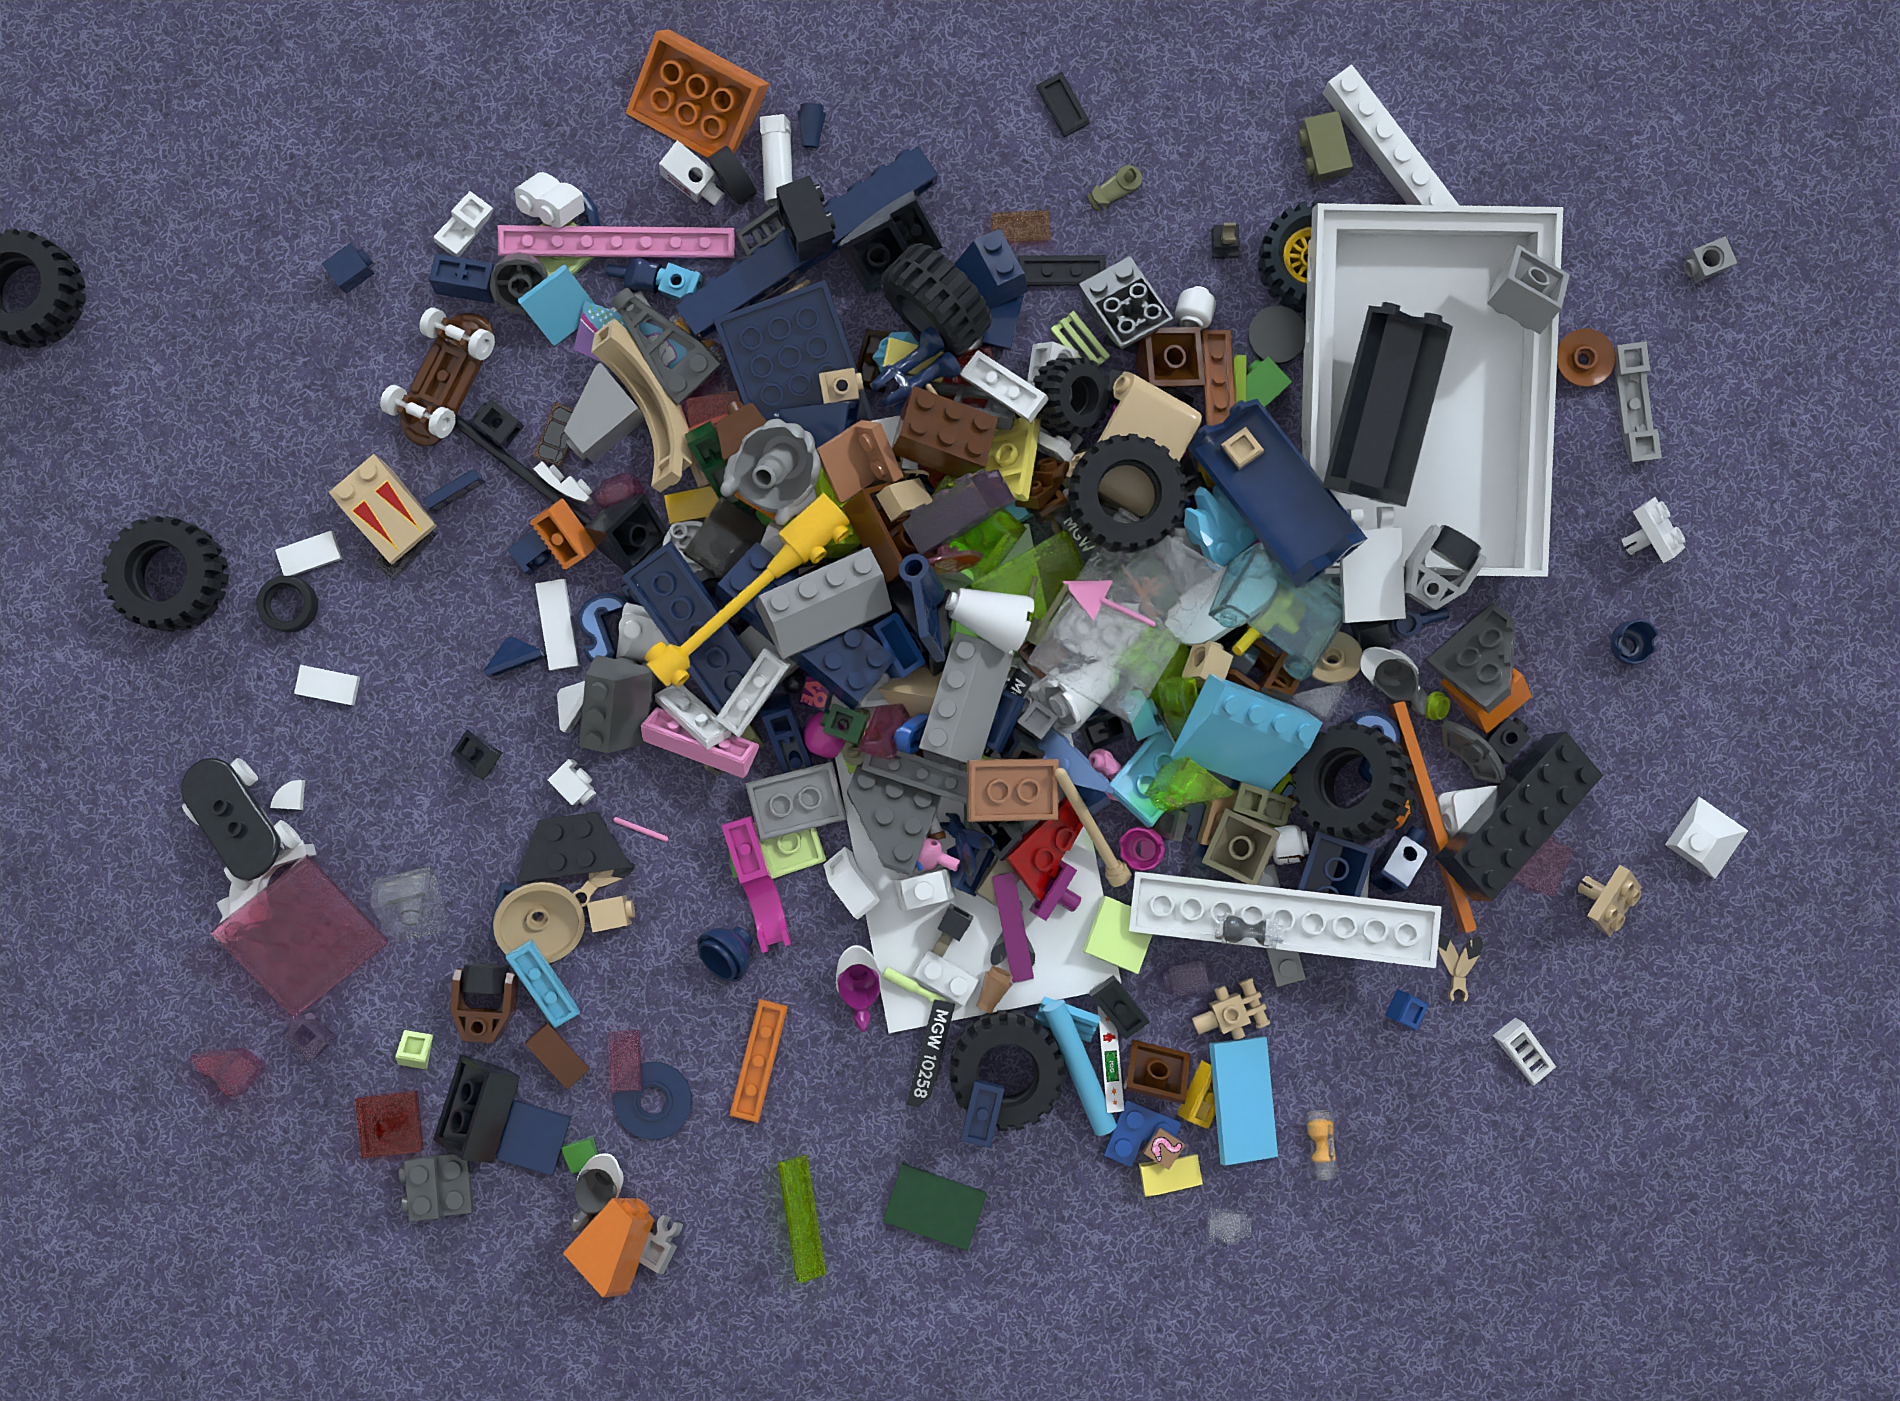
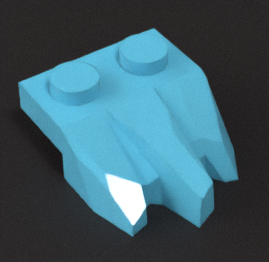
M1217 485L1213 487V496L1207 489L1199 486L1194 494L1197 509H1185L1184 526L1191 543L1200 545L1209 570L1218 571L1255 542L1257 536Z

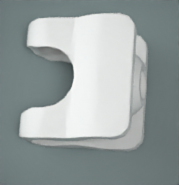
M1498 786L1442 793L1438 796L1437 805L1449 841Z

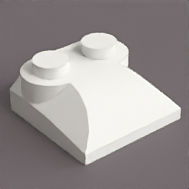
M626 603L619 622L616 658L621 656L634 659L637 663L647 662L644 657L655 644L664 642L667 646L669 643L643 606Z

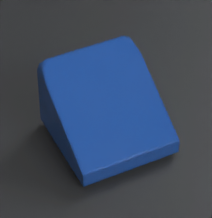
M1397 989L1385 1016L1417 1031L1429 1004Z

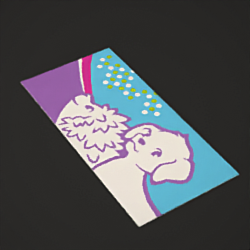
M585 301L574 350L602 362L591 353L594 334L612 319H616L629 332L630 330L620 313ZM644 321L640 324L641 332L650 343L663 332L661 327ZM667 339L659 347V355L665 366L670 369L677 365L687 354L685 347L673 339Z

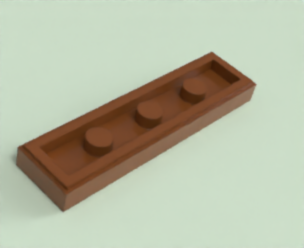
M1201 330L1205 386H1203L1205 423L1209 426L1223 423L1230 415L1229 409L1236 404L1231 330Z

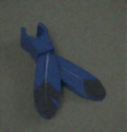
M946 813V816L950 818V822H940V826L955 838L960 863L965 873L969 876H974L976 861L972 847L989 850L994 847V841L985 833L967 829L957 813Z

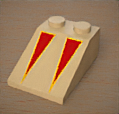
M375 454L370 456L329 491L345 514L391 564H394L437 527L395 472Z

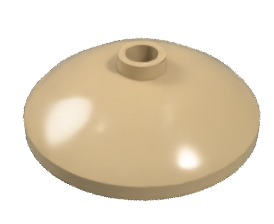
M545 882L527 884L512 891L498 906L493 921L496 942L505 954L532 939L548 963L555 962L569 954L579 943L585 927L584 912L575 895L560 885ZM535 912L543 913L540 917L533 916Z

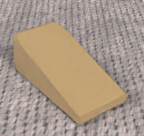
M920 478L886 486L876 495L891 522L934 504Z

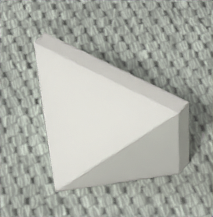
M585 681L562 688L557 693L560 730L565 733H571L582 715Z

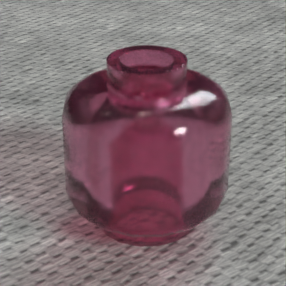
M623 472L603 480L597 498L600 506L604 509L640 493L644 494L637 477Z

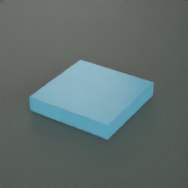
M565 264L518 299V302L553 346L579 328L584 302L587 301L595 304Z

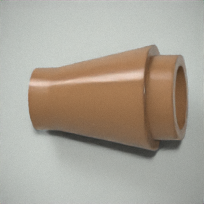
M991 966L990 970L985 972L976 1006L985 1012L992 1013L996 1005L1011 988L1013 976L1004 969Z

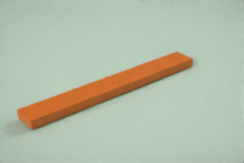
M1404 701L1388 705L1392 720L1396 722L1401 732L1400 746L1404 749L1403 755L1409 757L1412 764L1408 771L1414 774L1415 783L1413 787L1436 856L1449 842L1406 704ZM1437 860L1459 931L1464 933L1475 931L1477 927L1465 891Z

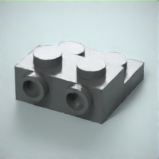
M453 1153L410 1157L404 1161V1166H401L399 1169V1179L401 1184H406L407 1196L402 1198L403 1214L409 1215V1222L439 1219L441 1216L474 1212L470 1161L461 1160Z

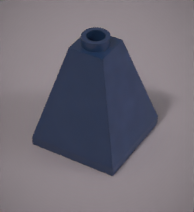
M854 400L780 409L779 412H775L773 419H781L785 423L800 425L804 431L812 434L815 448L817 449L857 423L860 401Z

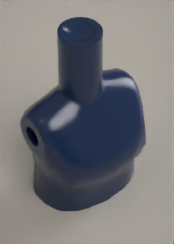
M633 257L626 267L608 264L606 275L623 278L624 288H629L631 292L647 291L656 294L659 285H656V277L662 265Z

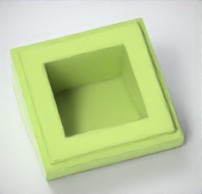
M404 1030L395 1056L398 1065L427 1070L433 1035Z

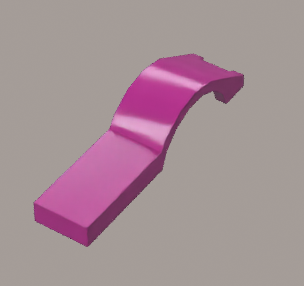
M752 816L722 824L721 826L739 882L743 886L752 908L757 938L762 953L768 952V945L784 941L785 946L790 945L791 939L776 885L769 872Z

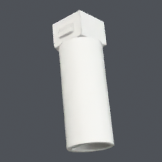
M784 114L760 117L764 201L768 206H775L777 204L776 187L793 182L791 124Z

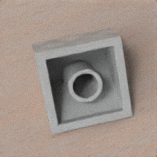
M1517 244L1495 280L1487 304L1496 312L1516 320L1522 327L1541 334L1562 309L1570 274Z

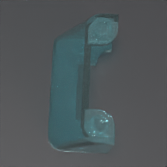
M1261 542L1256 543L1228 563L1208 613L1209 616L1226 628H1236L1247 623L1289 654L1285 658L1284 669L1290 676L1300 682L1314 672L1344 623L1342 597L1339 592L1319 577L1300 588H1296Z

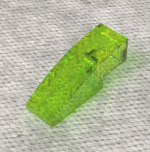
M1171 676L1157 682L1164 717L1175 743L1198 698L1196 678Z

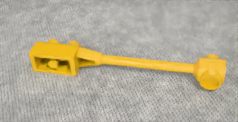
M825 493L820 495L779 532L784 546L769 563L767 569L681 646L673 644L666 646L664 642L655 644L644 657L648 662L646 664L648 668L666 687L673 684L677 688L684 684L690 676L686 671L690 668L689 655L775 578L781 577L809 560L813 564L822 560L827 553L824 548L826 544L831 540L838 544L849 534L850 531L846 527L850 522L846 515Z

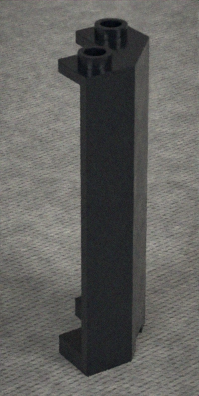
M1382 302L1381 307L1368 306L1322 487L1339 493L1369 498L1368 500L1406 507L1453 326L1443 322V316L1426 312L1424 317L1410 316L1400 311V305Z

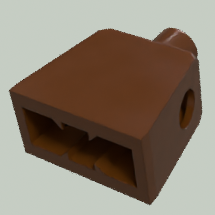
M740 401L730 403L726 408L728 416L718 421L716 425L722 457L726 463L731 455L739 451L744 437L754 429L764 426L767 422L753 403H748L745 406Z

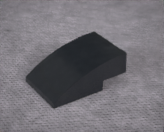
M914 190L899 197L870 216L838 244L866 293L881 286L880 282L884 271L911 245L922 243L933 247L935 251L943 247L939 234Z

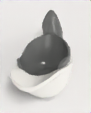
M1370 647L1364 650L1360 658V667L1368 680L1388 698L1397 701H1410L1411 709L1416 714L1424 716L1428 697L1425 690L1419 687V672L1413 661L1403 652L1396 649L1388 650L1381 647Z
M606 1153L595 1155L586 1162L579 1172L575 1185V1198L579 1209L575 1212L571 1221V1231L573 1233L584 1228L593 1219L595 1213L600 1212L612 1198H618L624 1176L614 1156Z

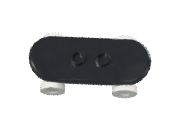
M218 758L202 759L191 765L183 777L181 794L184 804L182 808L185 814L195 824L200 826L226 865L224 872L228 879L236 887L245 891L253 884L252 880L265 874L273 866L278 855L285 852L281 847L282 842L289 848L294 849L301 843V839L294 829L282 820L273 826L246 786L253 785L258 780V776L245 761L237 758L229 764Z

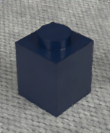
M351 243L322 263L337 286L346 294L375 274L370 267L373 264L370 256L363 248L358 251Z

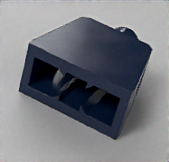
M1411 826L1406 835L1391 839L1369 871V882L1387 895L1405 891L1427 856V850L1421 847L1422 842L1427 836L1426 833L1418 827Z

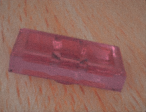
M640 1030L608 1032L610 1092L642 1091Z

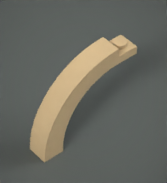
M612 319L594 334L591 353L606 364L622 381L644 414L654 447V469L651 486L661 493L670 485L674 486L682 477V471L692 465V451L684 435L689 432V428L681 405H678L659 384L632 334L616 319Z

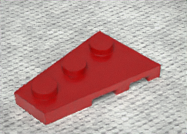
M1067 796L1058 803V820H1040L1022 837L1023 840L1005 858L1033 897L1038 901H1042L1046 894L1044 890L1051 877L1055 878L1060 869L1058 865L1066 851H1070L1083 828V824Z

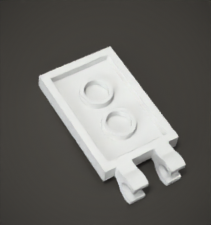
M1376 507L1378 529L1362 530L1368 539L1340 561L1342 619L1344 623L1406 619L1402 527H1393L1394 507ZM1346 509V512L1362 530L1364 522L1363 509Z

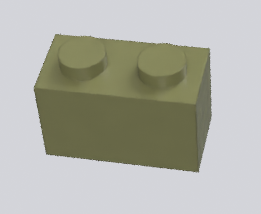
M1339 110L1304 118L1300 130L1297 131L1299 146L1301 148L1305 147L1307 158L1304 159V166L1307 175H1312L1314 183L1348 175L1353 165Z

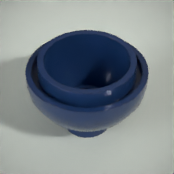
M738 926L733 930L714 928L707 930L699 936L697 940L698 954L709 971L725 981L737 982L745 976L750 964L749 946L752 944V938L746 930Z

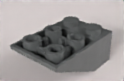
M1131 256L1079 283L1082 301L1096 324L1121 349L1174 321V318Z

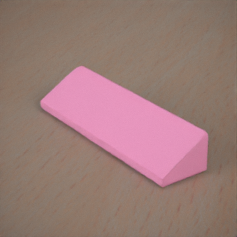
M658 707L654 709L641 725L642 738L645 742L741 778H745L759 748L757 743L732 735L707 750L664 709Z

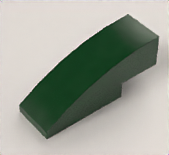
M711 420L684 434L688 446L730 519L752 508L736 498L734 493L726 497L720 492L721 486L724 483L727 463L722 457L719 436Z

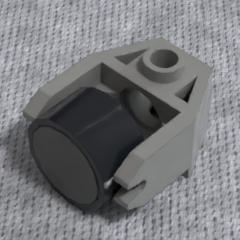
M1431 524L1405 561V595L1424 607L1434 610L1467 591L1486 560V557L1479 553L1482 548L1466 535L1447 525L1439 527ZM1429 550L1450 564L1462 569L1463 571L1459 577L1453 581H1448L1427 568L1425 556ZM1430 584L1431 589H1430V591L1428 592V591H1427V587H1428V585Z

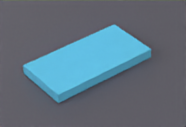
M1260 1036L1209 1043L1220 1164L1226 1166L1278 1157L1267 1037Z

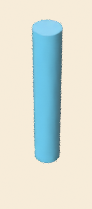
M1063 999L1050 1002L1042 1009L1095 1135H1106L1115 1130L1117 1124L1112 1113H1107L1105 1095L1066 1002Z

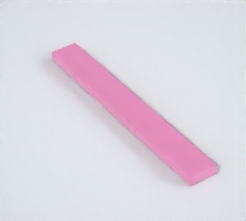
M498 225V255L506 256L507 254L521 252L531 254L534 257L735 258L734 228L562 226L561 228H556L552 226Z

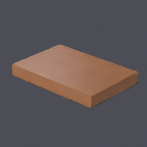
M967 760V821L1058 820L1059 782L1054 773L1059 768V760Z

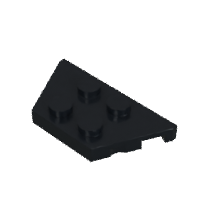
M599 812L540 819L520 869L518 882L632 868V863L622 852L617 839L610 833L606 822Z

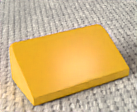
M1201 1060L1187 1090L1185 1104L1180 1105L1177 1115L1189 1122L1209 1129L1216 1114L1211 1064Z

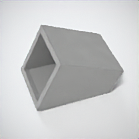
M601 363L595 366L564 429V432L569 437L566 441L568 446L583 461L588 458L592 463L596 462L645 421L641 410Z

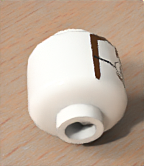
M1298 825L1274 827L1273 829L1281 833L1271 855L1277 865L1302 862L1305 854H1309L1306 831H1301Z

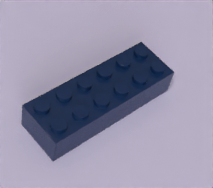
M756 542L717 584L715 596L727 605L767 569V566L775 556L760 543ZM792 570L771 581L736 613L773 645L775 644L756 608V602L759 595L799 578ZM859 626L789 657L851 710H855L896 660L894 655Z

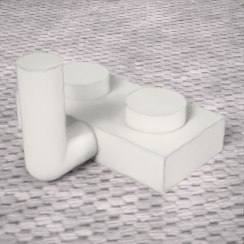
M1040 427L1037 451L1056 460L1069 461L1070 464L1075 456L1074 452L1083 441V438L1076 433H1073L1068 441L1059 435L1053 438L1047 430Z

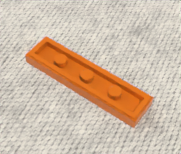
M759 999L729 1116L756 1123L759 1122L788 1009L787 1005Z

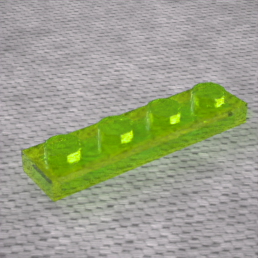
M798 1155L778 1161L777 1165L796 1282L804 1283L825 1275L826 1269L808 1156Z

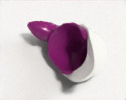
M854 945L846 949L839 959L836 971V988L840 998L854 1009V1022L861 1032H865L871 1018L869 1007L875 1002L880 993L881 975L873 955L862 946Z

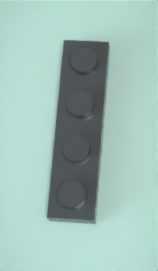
M870 741L862 770L967 804V772Z

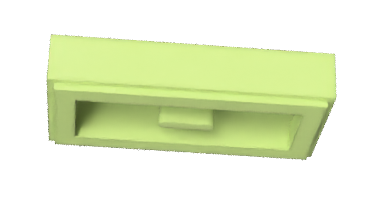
M1074 310L1069 316L1063 318L1060 323L1050 329L1063 346L1074 349L1060 331L1064 328L1089 360H1094L1098 363V366L1110 357ZM1071 321L1074 322V324L1078 327V329L1082 332V334L1098 352V354L1101 356L1100 358L1097 359V357L1092 353V351L1088 348V346L1072 328V326L1069 324Z

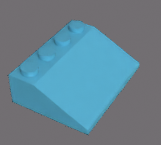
M1209 673L1170 755L1270 792L1309 751L1323 722L1306 710Z

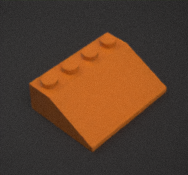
M669 29L655 32L625 113L676 141L678 140L683 145L707 158L724 146H728L735 154L760 110L770 83Z

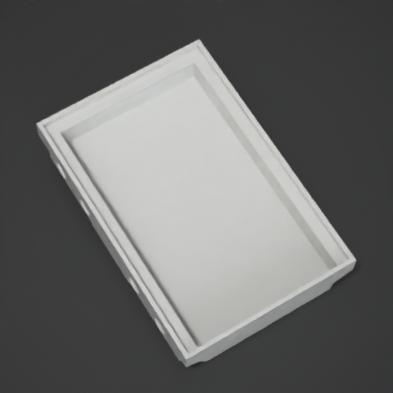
M1318 203L1312 208L1311 240L1308 241L1301 438L1302 456L1323 482L1368 306L1381 307L1382 302L1394 303L1401 306L1400 311L1410 316L1424 317L1426 312L1443 316L1442 321L1453 326L1406 507L1368 500L1369 498L1330 490L1345 510L1363 509L1364 522L1362 530L1378 529L1376 507H1394L1393 527H1402L1404 575L1406 571L1405 561L1432 524L1439 527L1447 525L1480 545L1482 549L1479 553L1484 555L1486 560L1476 576L1548 577L1559 312L1541 334H1538L1531 329L1522 327L1509 316L1496 312L1487 304L1495 280L1517 244L1561 269L1563 207ZM1431 550L1425 556L1426 567L1438 575H1460L1463 571L1440 558ZM1335 562L1332 566L1328 567L1324 574H1340V562Z

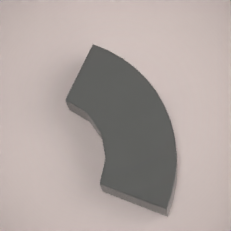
M1448 720L1443 722L1441 731L1444 750L1455 753L1462 758L1471 768L1475 779L1500 784L1506 779V772L1501 759L1486 740L1463 725Z

